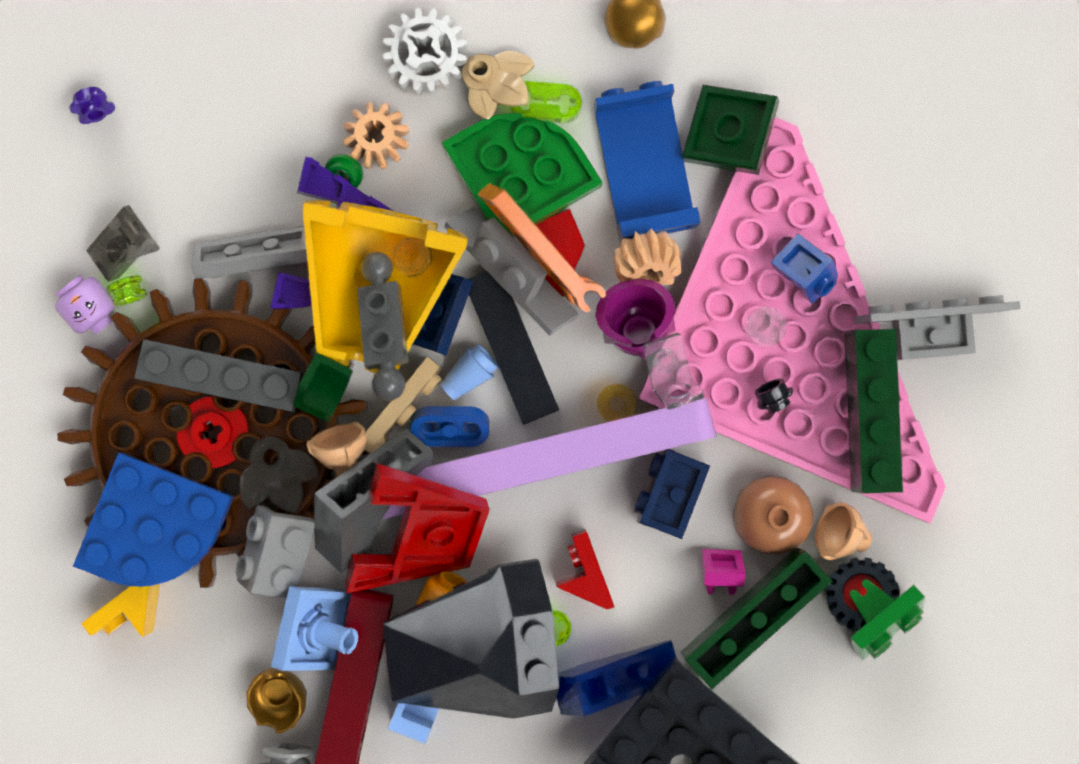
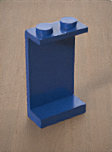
M651 81L640 85V90L624 93L623 88H614L602 92L601 97L595 98V117L620 243L622 239L634 238L635 231L641 235L646 234L652 228L655 234L663 231L670 234L696 229L701 223L698 207L693 208L684 160L682 159V149L672 104V96L675 92L673 84L663 85L662 81Z

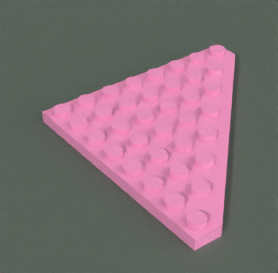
M775 117L759 175L735 171L675 310L673 319L676 330L668 334L666 340L660 346L638 399L663 409L707 398L716 433L851 490L845 334L854 330L881 328L878 322L855 324V316L869 314V304L865 297L867 294L855 265H852L844 246V238L834 214H831L823 195V187L813 163H810L798 127ZM797 234H800L834 261L838 272L837 282L832 291L824 297H819L813 304L805 299L802 290L773 269L771 261ZM898 372L903 492L865 493L861 495L926 523H931L946 486L940 472H937L929 452L931 449L919 420H916L908 401L909 396ZM783 378L787 387L793 388V394L788 397L790 404L786 408L775 413H769L767 409H758V399L754 392L761 385L774 379Z

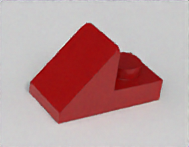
M586 529L571 534L574 544L567 546L574 567L583 566L584 572L556 582V587L606 610L614 608L613 600Z

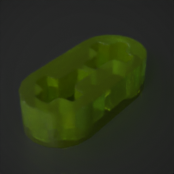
M524 81L527 91L530 92L531 99L542 100L543 104L530 103L527 110L521 109V106H509L512 113H522L523 117L536 118L542 121L549 120L553 123H570L580 114L582 97L579 91L571 85ZM561 95H568L569 102L575 103V106H570L568 113L560 112V106L547 104V101L558 102L561 100Z

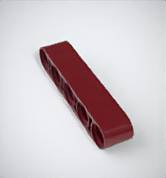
M370 589L351 594L344 627L353 628L357 631L358 642L351 653H338L315 764H359L385 643L383 622L390 619L394 599L393 594Z

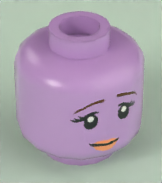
M79 275L55 294L59 298L55 304L56 311L76 333H84L91 329L96 335L112 322L109 314L115 309L116 302L94 277L83 279Z

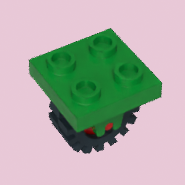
M858 557L852 558L851 562L847 564L843 562L838 565L839 569L836 572L833 571L830 575L833 582L826 587V599L829 610L837 623L841 626L844 625L851 632L857 631L851 636L852 649L862 660L869 655L874 659L878 658L892 645V636L901 629L906 634L923 619L921 615L924 613L925 596L915 585H912L900 595V588L895 580V575L891 570L888 571L880 561L877 564L872 562V558L865 557V560H858Z

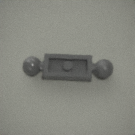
M372 252L366 255L361 263V273L370 282V286L357 288L364 365L369 370L379 368V371L373 377L372 388L379 398L390 401L401 396L405 389V379L395 369V365L409 363L401 287L397 281L386 282L393 272L391 259L382 252Z

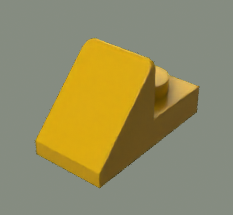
M160 584L143 587L129 586L81 623L90 636L102 631L109 635L129 620L142 637L152 633L155 626Z

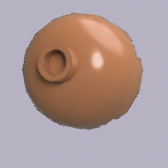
M765 476L752 480L741 489L737 496L735 509H733V522L736 532L746 545L761 553L779 555L792 551L806 540L812 529L814 512L810 499L798 484L787 478Z

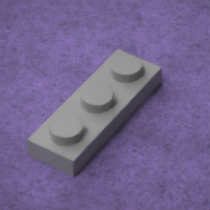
M304 226L194 244L192 270L195 279L220 278L229 274L248 271L258 272L266 268L285 265L295 266L308 262Z

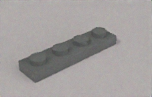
M143 339L134 379L295 413L296 407L293 406V402L303 373Z

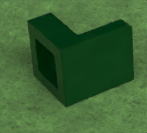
M316 352L298 386L293 406L330 423L347 389L353 370Z

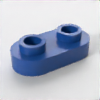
M424 406L416 410L412 415L410 432L428 447H476L487 440L490 420L488 415L477 407Z

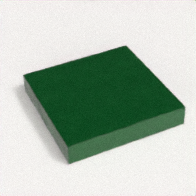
M702 84L682 159L688 163L759 175L780 102L778 97Z

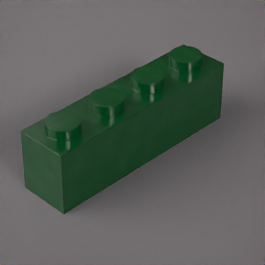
M896 329L854 330L845 334L851 492L861 494L903 492Z
M797 547L680 653L713 690L833 581L805 550Z

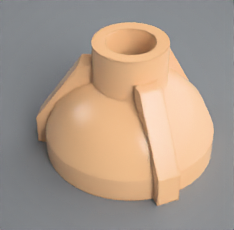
M359 422L335 425L320 431L311 440H308L307 447L311 455L328 469H334L338 477L358 463L357 459L366 447L367 434L365 428Z
M839 502L827 505L824 508L825 512L820 517L815 532L816 546L821 552V557L831 561L851 555L855 550L864 552L869 548L872 542V534L865 526L861 515L853 506Z

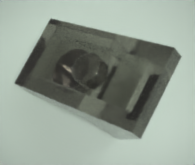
M127 205L117 213L86 251L105 279L110 282L119 279L138 257L156 252L160 247L130 205Z

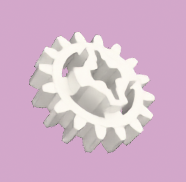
M420 8L415 9V18L411 20L406 14H401L403 25L398 27L391 24L389 28L394 38H384L383 40L385 48L391 50L383 54L385 64H393L388 69L391 78L401 75L399 85L402 89L408 87L410 83L413 84L415 95H419L423 87H428L431 96L436 93V85L439 84L444 89L449 90L448 78L453 77L460 80L461 72L457 65L463 66L467 63V57L460 53L468 49L466 40H457L463 34L460 25L450 28L452 23L451 16L447 14L439 20L437 11L434 8L431 9L428 17L423 16ZM419 29H428L425 31L414 32ZM446 38L451 44L450 58L441 50ZM401 46L409 53L408 58L405 60V66L400 60ZM429 47L432 48L433 55L430 56L425 53L420 58L418 49L421 48L426 51ZM437 72L433 75L422 76L424 73Z

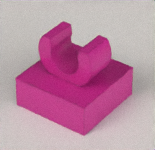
M702 549L701 567L704 585H706L708 594L714 593V586H728L729 595L736 593L737 586L744 587L746 573L741 550Z

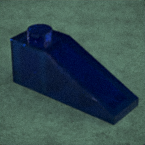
M672 640L591 661L559 672V691L556 699L560 714L585 717L641 695L673 656L677 659Z

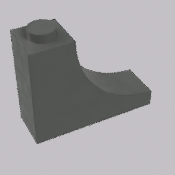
M405 429L314 493L315 549L340 573L348 569L352 554H368L371 551L377 528L391 506L374 505L370 502L369 492L377 463L417 476L433 462L434 452L408 429Z

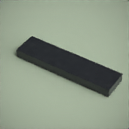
M487 271L469 278L468 280L473 281L469 296L522 424L526 425L559 411L511 295Z

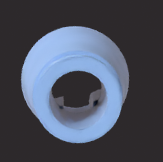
M477 344L474 348L468 347L445 376V379L440 382V385L449 397L456 400L493 378V372L499 366L491 354L483 346Z

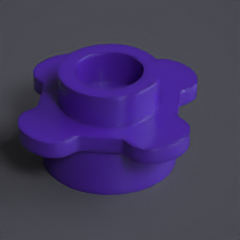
M86 87L75 93L69 109L71 113L79 116L78 120L81 124L99 122L107 115L113 113L115 105L113 102L106 100L107 95L100 88Z

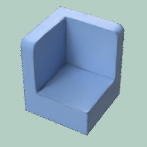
M398 703L388 729L425 744L439 708Z

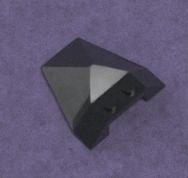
M536 558L498 564L488 569V573L468 583L462 582L454 586L452 591L432 601L428 599L384 621L383 629L391 701L512 719L552 712L559 691L553 610L539 560Z

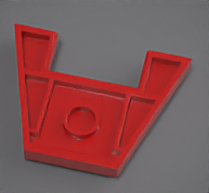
M377 463L369 492L371 504L404 505L406 507L391 555L352 554L344 582L346 593L428 577L442 572L470 568L490 511L487 499Z

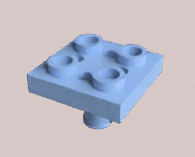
M289 586L271 667L281 671L335 670L338 653H351L358 642L357 631L353 628L344 627L352 593L347 594L345 589Z

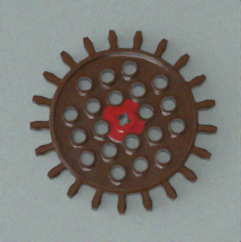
M200 278L194 279L192 292L195 301V311L175 316L169 298L163 291L155 289L150 291L152 306L159 317V323L154 324L141 333L133 320L126 315L116 312L111 316L117 330L128 339L129 343L115 359L111 358L101 349L89 346L83 348L81 353L88 361L100 366L106 373L100 382L97 393L83 387L64 388L63 396L74 402L87 403L93 407L88 430L69 429L57 433V441L71 445L85 442L90 443L94 466L86 470L75 471L64 478L66 486H85L98 479L104 490L118 453L133 456L227 494L229 493L225 489L226 478L232 473L239 475L243 481V489L233 498L226 516L227 523L224 530L219 533L210 552L200 562L198 573L200 588H209L214 586L216 579L217 556L236 553L239 558L244 554L247 543V524L249 519L254 516L257 505L262 506L260 498L265 490H273L279 496V506L274 512L310 517L315 521V510L313 508L314 493L335 478L331 476L333 469H328L309 453L307 441L311 440L320 431L339 425L338 417L358 415L369 408L367 401L351 399L339 403L330 423L299 408L295 409V413L276 409V416L273 421L265 424L257 416L259 405L238 401L235 406L229 408L224 405L222 397L134 379L143 339L204 352L202 342L207 335L215 333L220 339V347L214 353L216 355L238 359L242 351L251 349L256 355V363L273 367L287 365L292 371L303 373L304 377L313 360L309 351L316 344L314 325L297 341L282 330V325L292 309H273L267 321L248 315L249 305L253 296L252 284L242 280L239 281L236 287L232 310H212L211 291L208 282ZM350 360L349 365L346 367L352 369L355 366L353 360ZM145 389L150 394L151 403L146 410L141 412L134 404V397L138 391ZM181 405L187 412V420L184 425L177 428L170 421V412L175 406ZM300 417H306L312 423V433L304 440L298 439L293 433V424ZM128 425L134 432V440L130 446L125 448L118 441V432L123 426ZM213 426L222 427V432L217 435V439H210L208 435L213 430ZM248 437L256 439L260 446L259 454L252 460L245 458L241 452L242 442ZM161 441L167 443L171 451L169 459L163 464L156 461L153 455L154 447ZM364 450L360 456L368 455L369 452ZM284 453L292 455L296 461V468L289 476L282 475L277 469V460ZM196 457L203 459L207 466L206 474L200 480L193 478L189 472L190 462ZM95 509L84 519L88 527Z

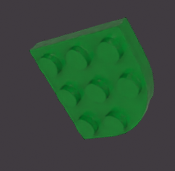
M522 113L495 115L488 120L483 119L441 142L444 152L485 219L488 221L494 217L512 236L513 234L477 195L488 184L504 189L535 226L600 189L603 185L599 175L575 139L563 128L549 120L542 121L522 116Z

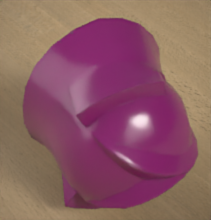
M634 279L620 282L606 291V296L600 298L596 307L595 317L599 328L603 331L604 343L613 344L620 351L632 356H639L642 359H645L647 355L657 350L666 340L668 334L676 330L673 319L675 301L663 285L653 280Z

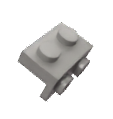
M257 505L254 516L249 519L247 524V543L244 554L237 561V582L250 594L287 598L289 586H299L315 528V521L310 517L272 512L266 506Z

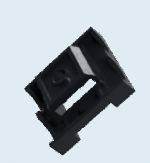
M674 656L584 763L670 764L675 756L684 754L691 758L692 764H799L791 755H788L760 732L738 710L702 683Z

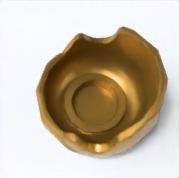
M611 0L607 7L604 22L609 36L620 46L640 49L661 37L664 31L666 15L660 0Z
M276 668L264 670L253 678L246 691L247 708L255 718L256 724L258 726L272 727L277 734L294 728L306 709L307 690L303 682L290 671H281Z

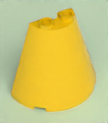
M327 200L305 201L302 211L316 352L344 366H348L350 360L364 362L357 288L370 286V282L361 273V263L369 253L382 252L391 259L393 264L392 275L386 282L397 281L401 287L408 353L466 249L468 237L452 228H447L446 233L436 231L438 226L436 222L392 210L342 202L337 209L330 207L331 202ZM401 364L395 365V369L398 370ZM365 366V369L369 372L377 373L379 371V368L369 370Z

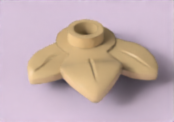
M503 51L493 57L487 54H477L470 57L462 67V78L465 85L469 88L468 103L472 111L481 118L488 120L494 115L498 105L516 107L529 104L527 87L522 77L534 68V62L525 54L516 51ZM477 69H488L484 75L474 74Z

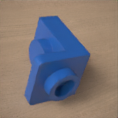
M797 234L771 261L773 269L802 290L805 299L811 304L819 297L828 295L837 282L838 272L834 261L800 234Z

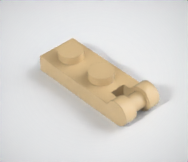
M428 356L405 383V389L401 396L391 400L366 431L367 442L365 450L372 453L388 442V435L397 424L404 427L417 410L413 404L423 393L428 397L442 381V378L438 375L442 368Z

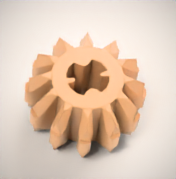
M372 102L366 103L367 114L362 115L359 110L353 109L352 115L357 123H344V129L351 135L345 137L343 143L346 147L353 148L350 153L352 158L360 160L364 157L363 165L365 168L370 169L375 159H377L380 168L383 170L387 168L385 158L388 156L396 163L401 160L395 149H408V141L401 137L409 134L410 130L408 125L399 124L403 119L400 111L389 115V105L382 103L378 112H376ZM375 129L378 133L381 131L384 137L378 143L375 139L372 140L369 135Z
M651 228L646 234L641 235L635 231L634 238L622 239L621 247L614 250L615 271L620 282L646 279L653 280L661 285L674 284V277L681 274L682 264L679 246L675 243L674 239L668 236L666 231L655 234Z

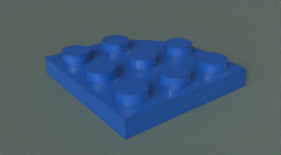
M118 453L73 567L108 581L127 586H153L173 580L197 566L210 552L218 538L234 496L125 453Z

